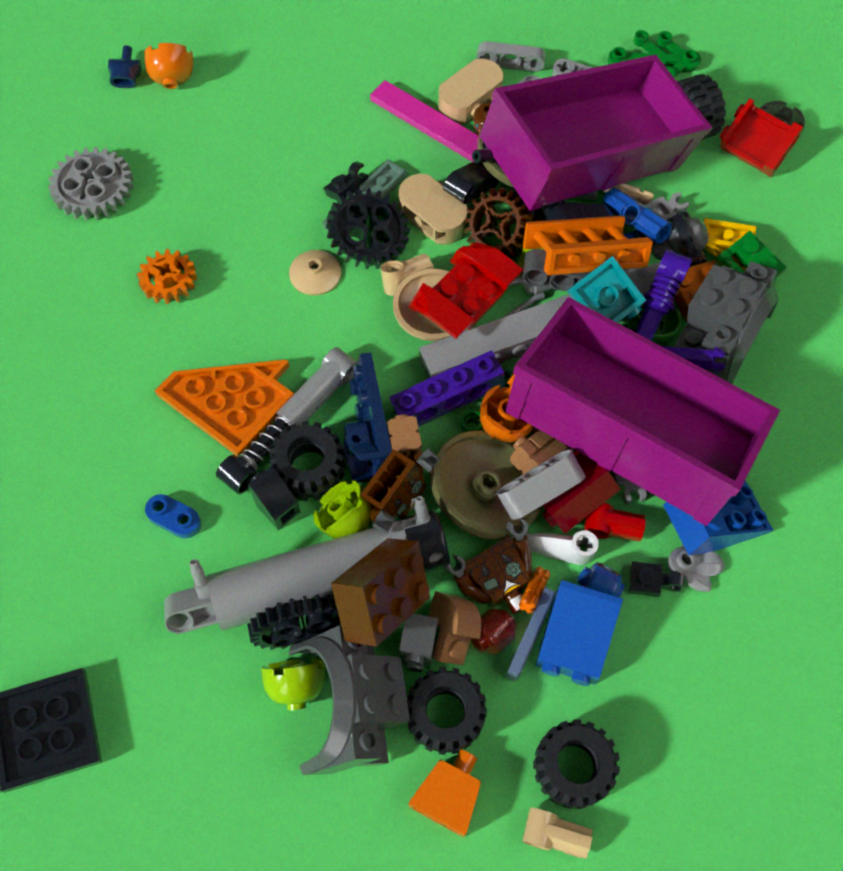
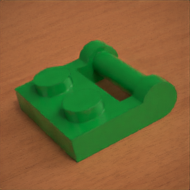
M748 231L715 259L719 266L723 265L741 273L745 271L732 257L734 256L745 268L752 261L777 270L776 278L787 268L751 231Z

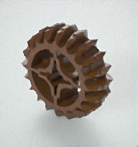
M492 188L489 190V196L484 192L480 193L481 202L473 199L472 203L475 208L466 209L471 214V217L463 219L465 223L470 224V227L463 230L464 233L472 234L468 237L467 242L470 244L478 242L497 248L506 256H508V253L511 256L517 255L515 247L523 250V243L521 241L524 239L526 222L531 221L533 215L525 214L529 211L526 204L522 205L524 201L520 196L516 197V192L512 190L507 193L505 188H500L497 193ZM507 203L513 211L500 214L499 210L495 209L493 205ZM486 214V222L481 226L483 215ZM497 219L502 220L499 224L500 229L495 228L498 224ZM517 221L515 232L511 236L510 227ZM496 234L498 239H502L503 244L492 246L484 237Z

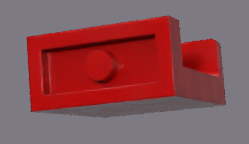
M749 98L746 104L742 103L734 114L736 119L731 126L727 124L719 136L721 138L720 148L772 177L801 136L803 127L795 122L792 126L756 107L754 100Z

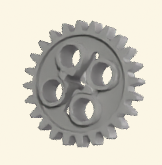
M85 147L82 154L75 150L74 157L71 158L65 155V163L57 162L60 169L51 170L54 176L48 178L51 183L48 186L51 192L50 195L59 210H64L67 216L72 213L75 219H78L81 214H83L85 221L89 219L90 215H94L95 219L98 220L99 213H103L108 217V210L112 209L117 212L116 205H125L123 197H131L129 190L134 189L132 184L134 178L129 164L125 163L123 156L118 158L116 151L109 154L107 148L103 149L101 153L97 147H94L92 152H89L87 147Z

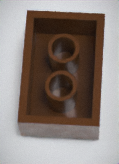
M387 538L331 582L345 641L377 647L430 598V589L427 584L423 565L424 561L418 541Z

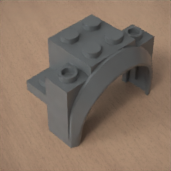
M752 261L744 273L714 264L689 304L687 325L674 344V347L714 350V347H718L725 351V356L716 357L715 362L725 364L724 370L717 373L714 370H705L733 384L766 318H771L779 298L774 286L777 270Z
M341 625L290 646L289 655L311 653L314 654V658H321L330 677L333 696L332 721L327 740L315 757L300 765L302 774H333L356 766H381L389 763L385 730L410 722L401 657L375 655L374 646L345 641Z

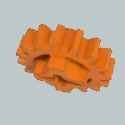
M166 249L163 255L156 251L155 258L146 257L148 264H140L142 272L137 273L140 281L138 283L141 290L145 292L148 299L153 297L155 303H159L161 299H164L165 303L169 304L172 298L176 302H180V295L188 297L187 289H195L193 281L197 280L194 263L190 262L187 254L181 256L179 250L171 254L169 249ZM151 279L154 280L155 285L151 283Z

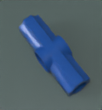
M613 187L612 190L606 192L603 198L604 204L614 215L624 216V224L634 227L658 244H661L670 237L672 223L653 212L651 207L641 204L618 188Z

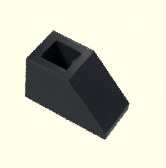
M272 466L266 471L258 472L252 478L251 483L248 484L256 506L277 530L281 529L301 512L298 501Z

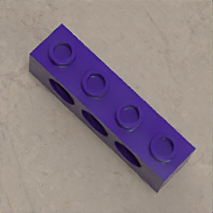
M490 350L396 393L389 398L396 416H414L419 427L484 397L487 391L495 386L501 385L500 388L505 387L504 371L493 351Z

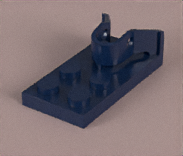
M362 353L359 356L358 364L353 367L354 379H350L351 395H356L357 399L355 416L357 420L361 421L346 422L343 453L347 461L351 480L357 483L370 482L392 451L372 354Z

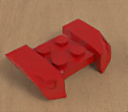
M478 242L471 243L469 246H462L449 261L456 265L433 288L422 283L408 307L413 311L423 314L457 339L466 329L470 330L502 298L509 285L524 270L497 248Z

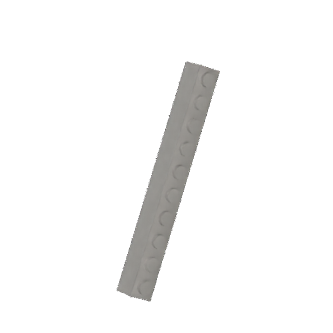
M661 262L627 273L642 295L650 289V285L656 276ZM568 294L466 330L457 339L449 336L419 347V361L427 379L490 350L493 351L500 365L508 359L514 357L521 358L568 297L571 298V296ZM643 303L639 306L641 309L644 308Z

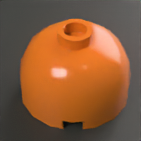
M159 43V48L152 50V45L144 50L145 67L153 81L163 85L166 89H175L191 77L193 72V52L191 50L187 52L186 46L176 43Z
M501 385L495 386L487 391L482 400L480 422L485 432L491 438L505 443L516 442L518 439L529 435L534 426L506 413L512 385L509 388H500Z

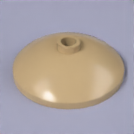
M442 269L421 270L406 277L397 287L393 298V311L397 322L408 334L426 341H438L451 336L429 318L408 307L422 283L433 288L449 271Z

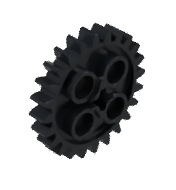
M357 188L355 196L352 192L347 191L345 198L340 195L337 203L333 202L331 211H329L327 216L328 220L325 228L328 229L327 238L333 239L331 248L339 247L338 256L344 253L347 255L345 262L348 263L351 259H354L355 267L364 262L366 269H369L370 264L374 263L376 269H379L381 262L385 263L391 261V259L397 260L399 255L404 252L405 246L409 241L407 236L410 228L406 227L409 219L402 218L405 210H396L397 201L392 204L389 203L390 195L383 199L379 190L375 195H372L370 188L367 189L366 194H363L360 188ZM367 209L370 210V218H369V225H368V226L365 224L366 221H367V218H368ZM351 214H356V215H358L359 217H358V218H357V217H354V216H352ZM377 216L384 218V220H380ZM368 231L371 232L368 238L369 248L366 247ZM351 237H357L360 241H355ZM377 239L383 240L385 243H380Z
M316 594L312 598L307 599V596H303L297 601L291 598L288 603L278 602L274 607H266L265 612L256 613V617L250 618V623L247 624L250 643H254L255 647L261 646V649L270 646V650H273L277 647L285 649L288 646L306 641L341 625L335 598H331V594L324 597Z

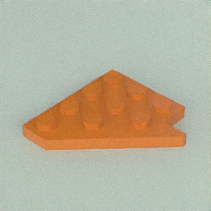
M287 360L174 371L155 390L156 395L236 456L241 455L245 449L251 447V443L259 438L260 433H264L267 426L275 421V417H278L276 412L294 395L292 391L277 381L290 367Z

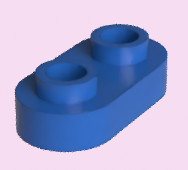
M155 495L145 505V513L153 524L180 538H191L201 528V519L194 509L167 495ZM158 505H164L161 511H155ZM182 518H189L187 523L180 524Z

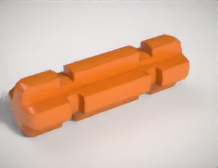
M541 566L535 568L519 603L521 610H526L527 613L535 611L550 577L548 569L544 570Z

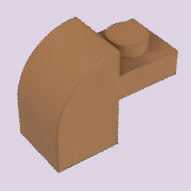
M435 591L428 616L438 618L437 626L441 627L432 658L439 662L463 665L471 638L480 639V613L474 603L463 597Z

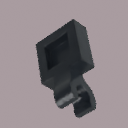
M355 161L350 165L347 175L341 174L334 177L324 187L326 195L338 201L340 195L344 198L346 197L347 191L356 192L357 188H360L359 184L365 182L369 177L368 174L363 172L358 175L359 170L364 167V164Z
M632 561L630 565V594L659 597L661 589L681 591V587L684 586V574H662V565Z

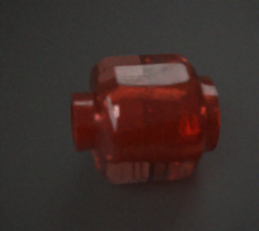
M491 608L480 616V639L471 638L473 646L479 652L485 651L488 654L496 655L515 640L516 623L507 611Z

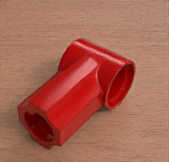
M603 503L586 517L584 531L592 532L597 539H606L612 536L640 542L643 538L646 519L645 515L614 510L612 505Z

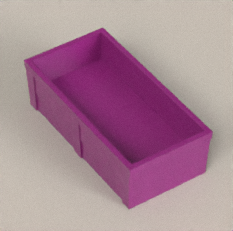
M651 55L495 88L480 138L486 147L492 151L493 157L528 209L532 211L561 200L597 190H607L615 185L661 172L678 170L705 135L711 131L712 126L690 101L682 87L658 56Z
M570 297L565 300L515 365L513 371L515 377L506 408V413L516 419H522L596 461L597 465L619 474L693 516L694 520L705 526L710 523L731 496L735 497L740 491L780 412V409Z

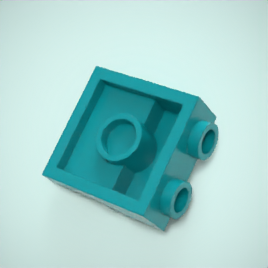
M613 256L567 290L573 300L617 323L624 317L630 320L641 312L642 309L639 306L646 301Z

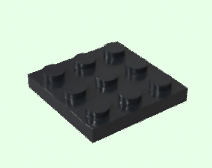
M76 669L0 692V792H10L102 763L85 669Z

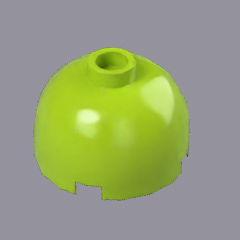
M343 481L332 487L321 498L319 502L323 506L320 512L315 509L314 523L324 534L333 539L368 529L371 522L370 510L373 504L360 496L364 489L356 481H352V484H347Z
M311 658V664L308 665L302 659L270 663L268 667H261L264 689L269 698L278 704H287V710L306 708V702L315 699L322 692L325 684V664L320 658Z

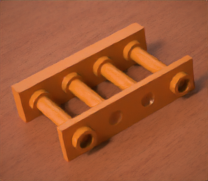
M609 216L526 222L523 248H543L546 251L545 273L547 275L592 272L612 256L622 269L648 267L653 242L648 237L628 239L622 234L625 217Z

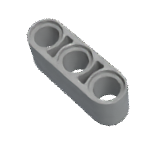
M569 449L554 455L504 485L497 491V495L510 518L515 520L529 514L579 484L586 476L572 450Z

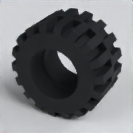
M705 74L677 81L690 101L712 126L711 131L702 140L715 136L722 130L721 126L724 125V116H726L725 99L723 100V93L718 88L716 81H712V78L708 75L705 76Z
M304 421L302 426L298 427L295 423L290 425L291 430L287 431L284 429L280 432L281 439L275 438L273 441L274 448L270 450V463L295 498L300 495L301 501H308V497H313L314 501L319 500V495L323 493L325 495L331 487L339 484V479L343 480L345 460L342 444L339 442V437L336 433L332 434L331 429L327 426L322 429L321 423L314 422L313 426H311L308 421ZM307 452L318 453L324 457L323 462L313 470L302 471L292 466L298 456Z
M439 667L437 672H433V669L426 672L425 677L422 678L420 676L415 681L414 687H411L408 692L407 703L410 722H407L408 729L414 735L415 741L419 745L423 744L425 749L430 752L432 750L438 751V754L445 755L446 752H452V754L459 753V750L467 749L471 746V743L478 738L483 728L487 708H485V695L481 694V686L478 682L474 683L471 680L472 676L468 673H465V675L460 674V669L453 668L452 671H446V667ZM449 694L461 701L465 714L459 725L453 728H440L429 720L427 705L435 696Z
M574 719L571 723L564 721L558 726L552 727L540 741L534 754L536 756L533 761V769H536V782H540L542 786L541 791L544 795L548 794L552 798V802L555 804L561 803L564 805V808L571 809L577 807L582 809L599 802L614 788L617 782L615 778L620 772V767H617V761L620 760L619 753H614L613 750L615 743L612 739L609 741L604 735L607 732L602 728L599 731L594 728L595 724L589 721L586 724H582L581 720ZM577 746L589 754L594 768L593 775L589 781L577 784L567 780L562 775L557 759L559 752L564 747Z

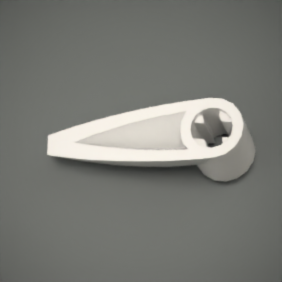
M579 531L574 536L550 533L525 534L528 538L531 552L577 565L590 563L599 546L597 537L589 531ZM580 544L586 546V552L580 550Z

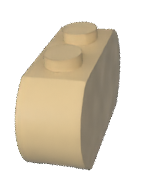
M475 59L440 84L438 111L460 125L467 124L474 118L475 109L484 103L492 102L494 89L502 87L503 72L500 66L488 59Z
M416 174L406 178L399 187V210H405L403 217L409 219L410 223L436 244L448 245L460 240L464 235L463 230L466 228V223L463 220L467 218L466 204H462L443 190L444 184L436 181L430 175Z

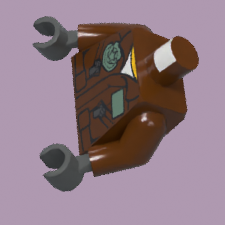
M429 448L424 453H413L408 457L393 449L360 494L361 497L373 504L370 510V518L374 522L372 526L387 534L396 520L394 516L403 518L407 516L410 510L415 509V498L421 496L427 486L423 478V468L430 472L441 458Z
M519 518L520 528L514 531L512 522H507V530L515 536L513 540L508 536L466 562L462 557L452 555L456 560V566L453 569L449 563H443V569L454 574L453 579L465 597L482 605L488 604L492 608L505 601L513 614L522 611L519 607L523 596L520 591L527 587L532 575V553L528 538L525 535L528 531V524L525 520Z

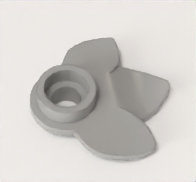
M683 544L681 547L674 549L668 559L670 571L672 573L684 574V578L689 586L701 592H710L711 581L709 577L720 574L725 568L722 558L715 552L688 555Z

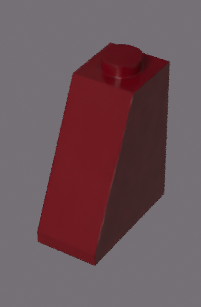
M576 450L573 454L586 476L585 479L542 505L545 509V512L542 513L545 520L552 528L558 525L564 533L571 530L621 490L607 469L597 465L596 461Z

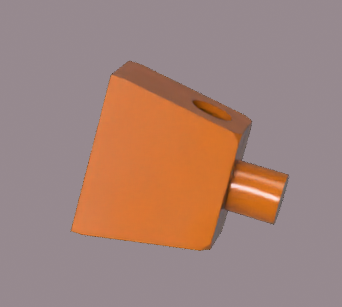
M461 749L453 765L440 759L408 804L409 808L464 838L481 785L480 780L470 775L477 757Z

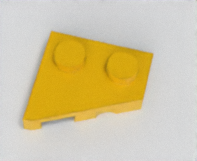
M704 218L703 222L709 233V239L703 249L718 257V255L728 249L748 231L755 235L756 226ZM733 256L732 259L745 271L746 268Z

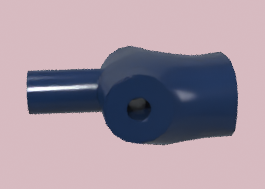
M128 45L123 46L121 59H109L108 61L110 84L114 87L133 88L136 85L137 77L141 75V61L131 59L133 49Z

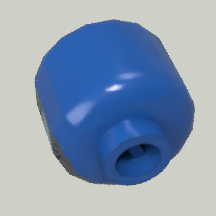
M599 562L593 564L590 569L585 566L577 579V583L583 587L619 598L625 587V584L621 583V574Z

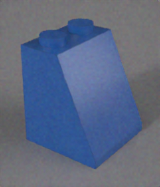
M561 580L552 602L535 666L541 667L543 673L557 677L559 674L572 677V682L582 686H590V683L595 685L601 676L623 599Z

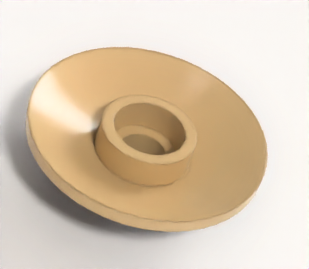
M310 250L300 254L293 260L289 269L290 281L303 294L312 296L323 295L338 285L341 279V266L332 254L322 250Z

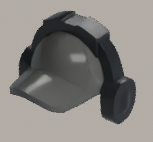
M680 212L674 215L670 237L661 244L653 241L652 250L654 254L662 260L666 249L691 258L690 267L706 263L707 259L702 249L708 243L709 233L705 223L698 218L691 217L688 212Z

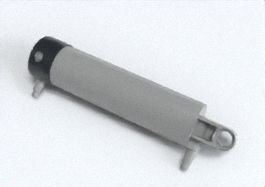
M418 496L415 498L416 514L395 521L387 534L373 527L210 573L207 577L199 560L193 559L189 565L194 580V587L172 593L165 599V627L172 633L180 634L218 623L220 629L224 631L250 623V618L256 617V613L265 612L266 607H274L278 602L288 603L291 598L297 601L303 596H307L308 599L316 594H319L320 597L331 594V598H333L331 582L387 538L418 541L424 561L425 574L443 569L444 562L450 564V556L442 525L436 512L428 510L424 498Z

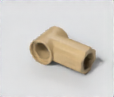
M423 253L403 262L394 260L382 264L380 270L385 294L394 296L399 284L409 275L425 269H434L429 256Z
M529 809L522 839L523 843L549 851L554 849L578 858L587 859L591 847L593 829L558 819V815L545 810Z

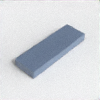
M546 587L544 588L505 677L513 681L518 680L555 597L554 591Z

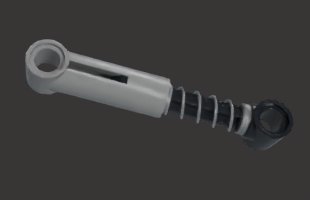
M339 347L331 349L324 357L321 367L276 412L278 417H275V423L268 425L265 433H260V438L251 443L252 446L249 450L245 449L241 455L228 456L218 467L216 477L238 495L246 492L249 489L248 484L251 483L252 478L257 474L258 464L261 461L265 462L264 458L271 448H274L273 441L275 438L281 439L280 432L284 429L287 431L291 430L290 425L296 423L298 427L302 426V422L308 421L341 385H346L350 382V379L354 378L353 367L358 364V361Z

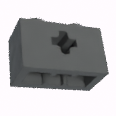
M412 614L405 620L399 649L402 665H405V669L413 672H423L424 669L431 670L438 618Z

